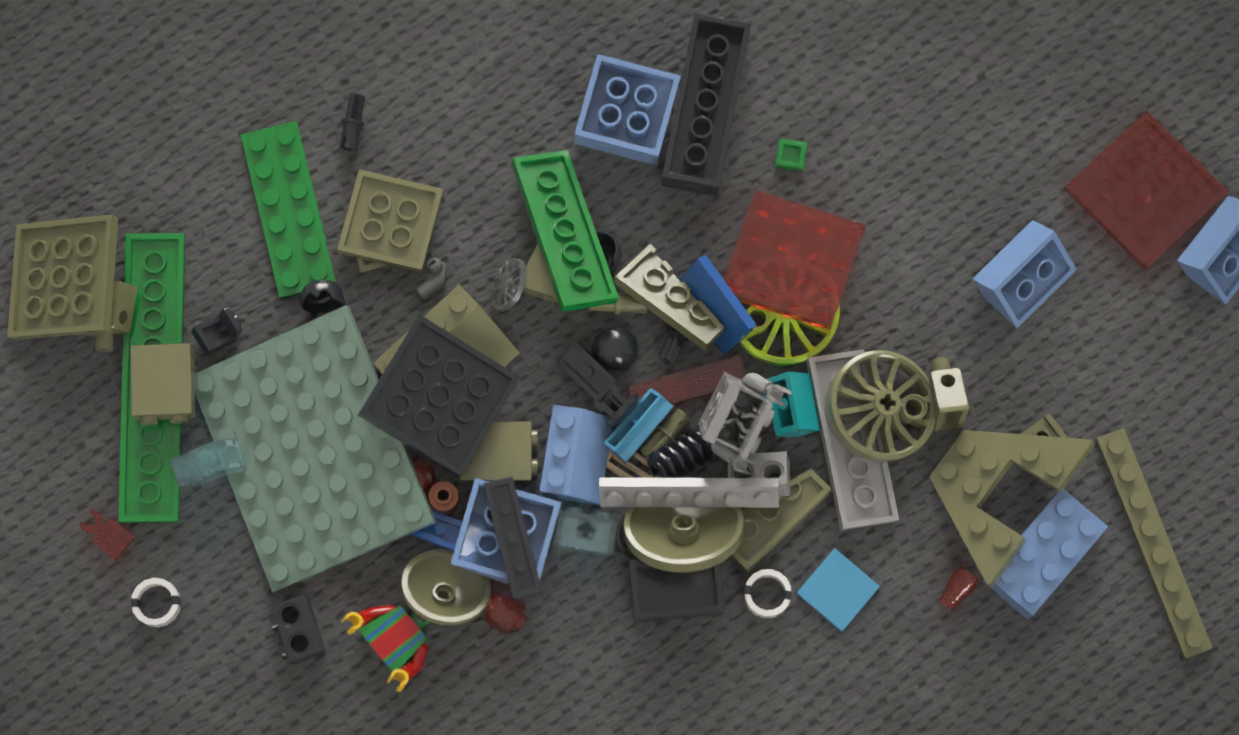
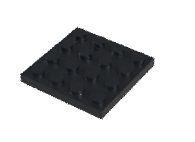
M419 314L358 413V416L459 478L462 476L520 377Z

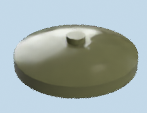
M629 507L624 519L625 540L631 552L649 566L670 572L700 571L723 562L737 550L744 534L743 513L740 507Z

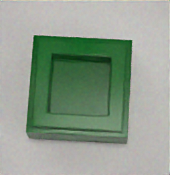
M779 138L774 168L803 172L807 142Z

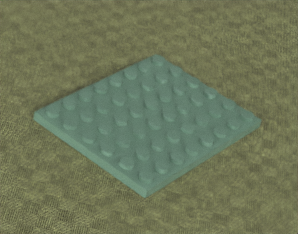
M347 305L195 373V395L273 593L296 585L436 523L405 444L358 416L379 379L350 307Z

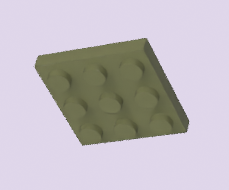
M359 169L337 252L422 273L443 197V189Z

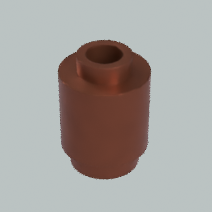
M438 482L432 486L429 491V502L432 509L443 515H450L456 511L459 506V495L453 484ZM442 493L449 494V498L446 501L439 500L438 496Z

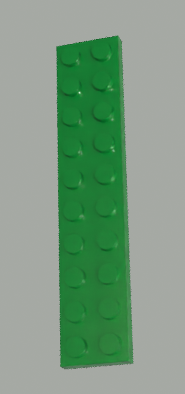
M184 233L126 234L124 282L136 286L137 294L131 331L128 334H123L119 523H180L182 424H172L170 420H158L156 425H141L140 421H136L132 417L131 346L183 344L186 241Z

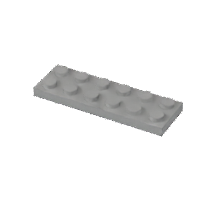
M864 349L808 357L806 361L840 531L899 521L888 462H871L850 453L836 439L827 420L826 395L832 379L849 360L865 353ZM866 363L855 366L856 370L870 385ZM845 374L841 385L862 394ZM837 395V407L840 409L861 406V404ZM866 413L840 417L846 431L866 416ZM871 420L852 435V438L862 446L864 445ZM879 428L873 444V451L885 453Z

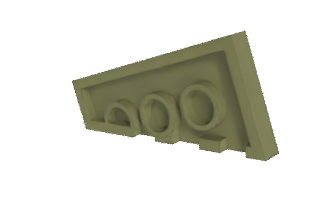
M650 243L615 276L614 284L705 351L723 333L724 326L702 301H697L690 293L691 288L684 281H679L672 273L673 268L667 261L663 262L657 256V250Z
M810 469L790 480V496H783L779 499V508L746 507L741 510L744 519V534L739 547L731 556L749 572L832 493V488Z

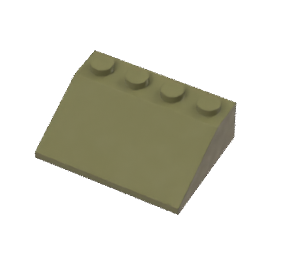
M460 285L454 288L424 316L503 367H506L520 354L480 305ZM408 331L373 363L375 370L380 376H382Z

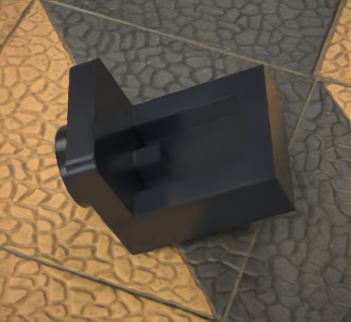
M229 307L222 309L218 316L194 326L191 330L205 355L232 344L242 332L239 318L231 312Z

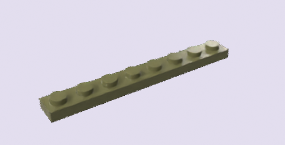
M1122 428L1097 437L1095 439L1183 659L1213 649L1125 429Z

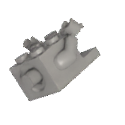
M724 371L698 423L702 439L712 443V451L729 464H733L735 471L751 475L747 471V465L749 462L756 464V460L748 457L749 453L754 454L761 441L758 435L762 427L767 428L773 418L774 411L771 410L773 406L771 402L785 406L786 404L781 401L783 393L791 395V391L777 384L773 385L772 382L756 373H748L741 380Z

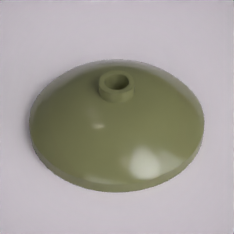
M433 549L415 556L404 569L401 591L408 606L420 617L436 624L459 625L475 619L483 612L489 601L491 587L488 577L451 565L454 552L448 549Z

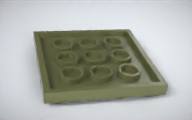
M111 214L16 224L7 338L20 340L110 332L119 217Z

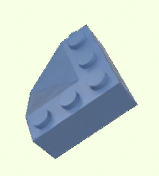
M597 54L575 130L574 144L658 166L681 76Z
M475 478L451 565L509 585L483 484L488 483V481ZM516 489L540 579L561 502Z

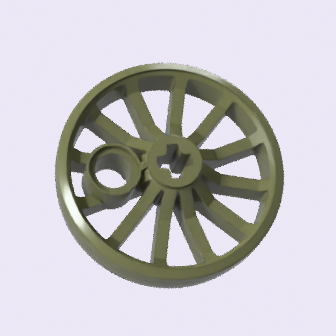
M875 350L857 355L840 368L832 379L827 391L826 415L834 436L850 453L867 461L891 462L911 455L925 444L936 423L930 380L917 364L895 352ZM877 362L889 364L883 384L880 381ZM866 363L870 385L856 370L855 366ZM899 368L909 376V379L893 391V381ZM845 374L862 394L841 385ZM915 383L921 396L909 394L900 399L899 396ZM837 395L861 404V406L840 409L837 407ZM906 404L915 408V416L910 415L906 411ZM866 413V416L846 431L840 417ZM871 420L864 445L862 446L852 438V435ZM901 422L920 429L916 439L908 433ZM879 428L885 453L873 451V444ZM891 429L906 446L905 450L899 452L895 450Z

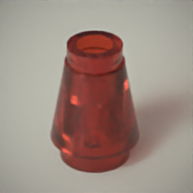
M960 566L957 571H953L939 601L953 611L955 607L978 588L976 585L980 579L963 566Z

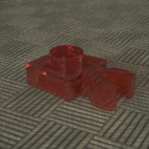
M91 510L90 513L96 518V523L93 526H87L81 522V528L87 533L98 534L92 542L117 561L135 540V537L112 518L105 525L102 515L95 510Z

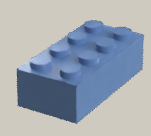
M1063 489L1061 493L1058 491L1021 534L1026 542L992 587V590L1028 620L1037 612L1108 526L1066 490Z

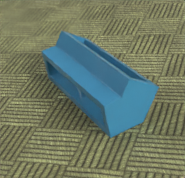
M650 388L634 410L619 424L603 444L612 454L626 464L672 410L673 405L661 394Z

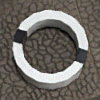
M764 569L754 573L747 580L743 591L744 602L747 608L754 615L762 618H773L781 614L788 607L792 596L791 585L787 578L780 572L772 569ZM770 577L776 579L782 585L784 600L779 607L773 610H764L754 604L750 590L753 583L760 578Z
M151 578L144 580L136 587L132 593L131 606L133 613L141 622L148 626L161 627L175 620L180 612L181 598L179 592L171 583L164 579ZM154 586L167 588L173 599L172 607L168 614L158 619L145 617L140 609V599L143 593Z

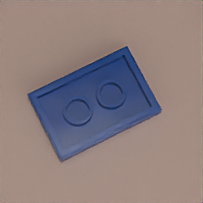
M706 255L698 258L680 278V282L684 281L691 288L690 293L697 301H702L724 326L723 333L715 340V343L724 355L728 354L753 330L756 323Z

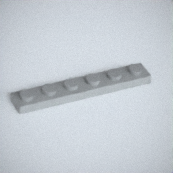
M600 478L599 480L601 507L779 508V478Z

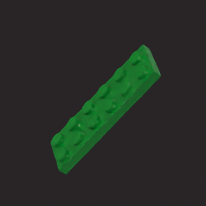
M297 121L240 134L280 300L300 295L304 286L312 281L331 280L336 283Z
M568 151L513 158L511 166L561 312L617 303L619 296Z

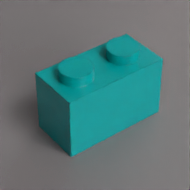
M786 372L767 378L773 385L777 384L791 391V395L783 393L781 401L786 404L785 406L771 402L773 405L771 410L774 411L773 423L776 436L800 437L819 431L820 427L810 374Z

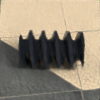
M691 429L685 435H680L676 440H671L667 445L659 447L657 451L650 452L647 457L648 469L652 478H677V475L684 477L687 473L686 469L692 472L695 470L696 464L698 466L705 464V458L712 460L713 452L710 443L702 439L701 433Z

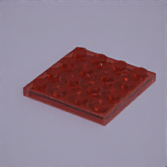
M1147 110L1064 188L1145 271L1228 193V190Z
M756 190L723 279L740 302L831 330L866 230V225Z

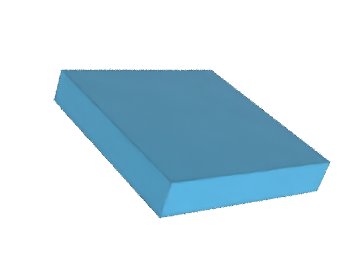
M834 548L796 594L842 632L880 586Z

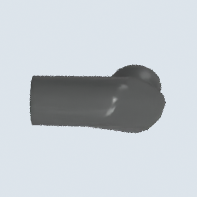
M436 257L430 259L427 263L428 281L416 289L424 301L442 289L446 284V265L441 259Z

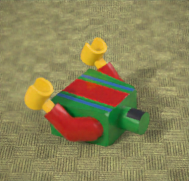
M393 605L370 607L358 613L350 612L341 620V623L350 621L353 624V627L347 631L348 634H353L359 627H362L359 629V632L392 671L387 683L389 684L394 679L400 682L396 691L401 692L406 683L422 669L428 652L426 644L428 639L421 629L430 621L420 617L415 612L409 616L401 606L395 607Z

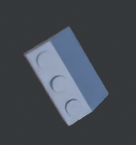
M1231 196L1225 199L1177 260L1190 279L1224 305L1228 303L1239 289V199Z
M1032 220L973 278V281L983 297L1015 328H1018L1077 269L1055 231Z
M553 405L540 485L542 497L601 505L599 480L600 478H605L609 449L603 443L612 434L613 428L606 425L611 417L582 408Z

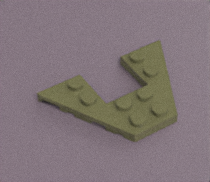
M963 430L929 476L989 588L992 589L1026 540L1014 530L980 509L1012 463L1061 493L1095 446L1092 440Z

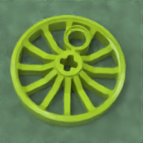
M776 256L761 260L748 268L733 288L732 292L737 299L740 296L756 304L746 310L750 316L758 314L765 319V323L762 326H755L739 343L748 354L763 363L781 367L805 363L808 357L817 356L828 346L838 327L840 304L836 289L821 269L804 259L792 256ZM784 267L800 270L788 295L785 288ZM771 268L777 269L779 294L769 285L762 275V271ZM806 274L812 276L819 283L805 294L794 298ZM754 277L768 298H763L748 291L744 286ZM822 291L826 292L830 302L829 305H802ZM781 305L785 309H790L788 316H785L784 312H779ZM830 313L829 328L824 327L806 318L804 315ZM774 324L761 351L748 341L754 336L764 333L769 326ZM799 324L823 335L825 338L814 347L801 330ZM782 327L784 357L768 355L767 353L779 328ZM789 327L807 353L795 357L791 356Z

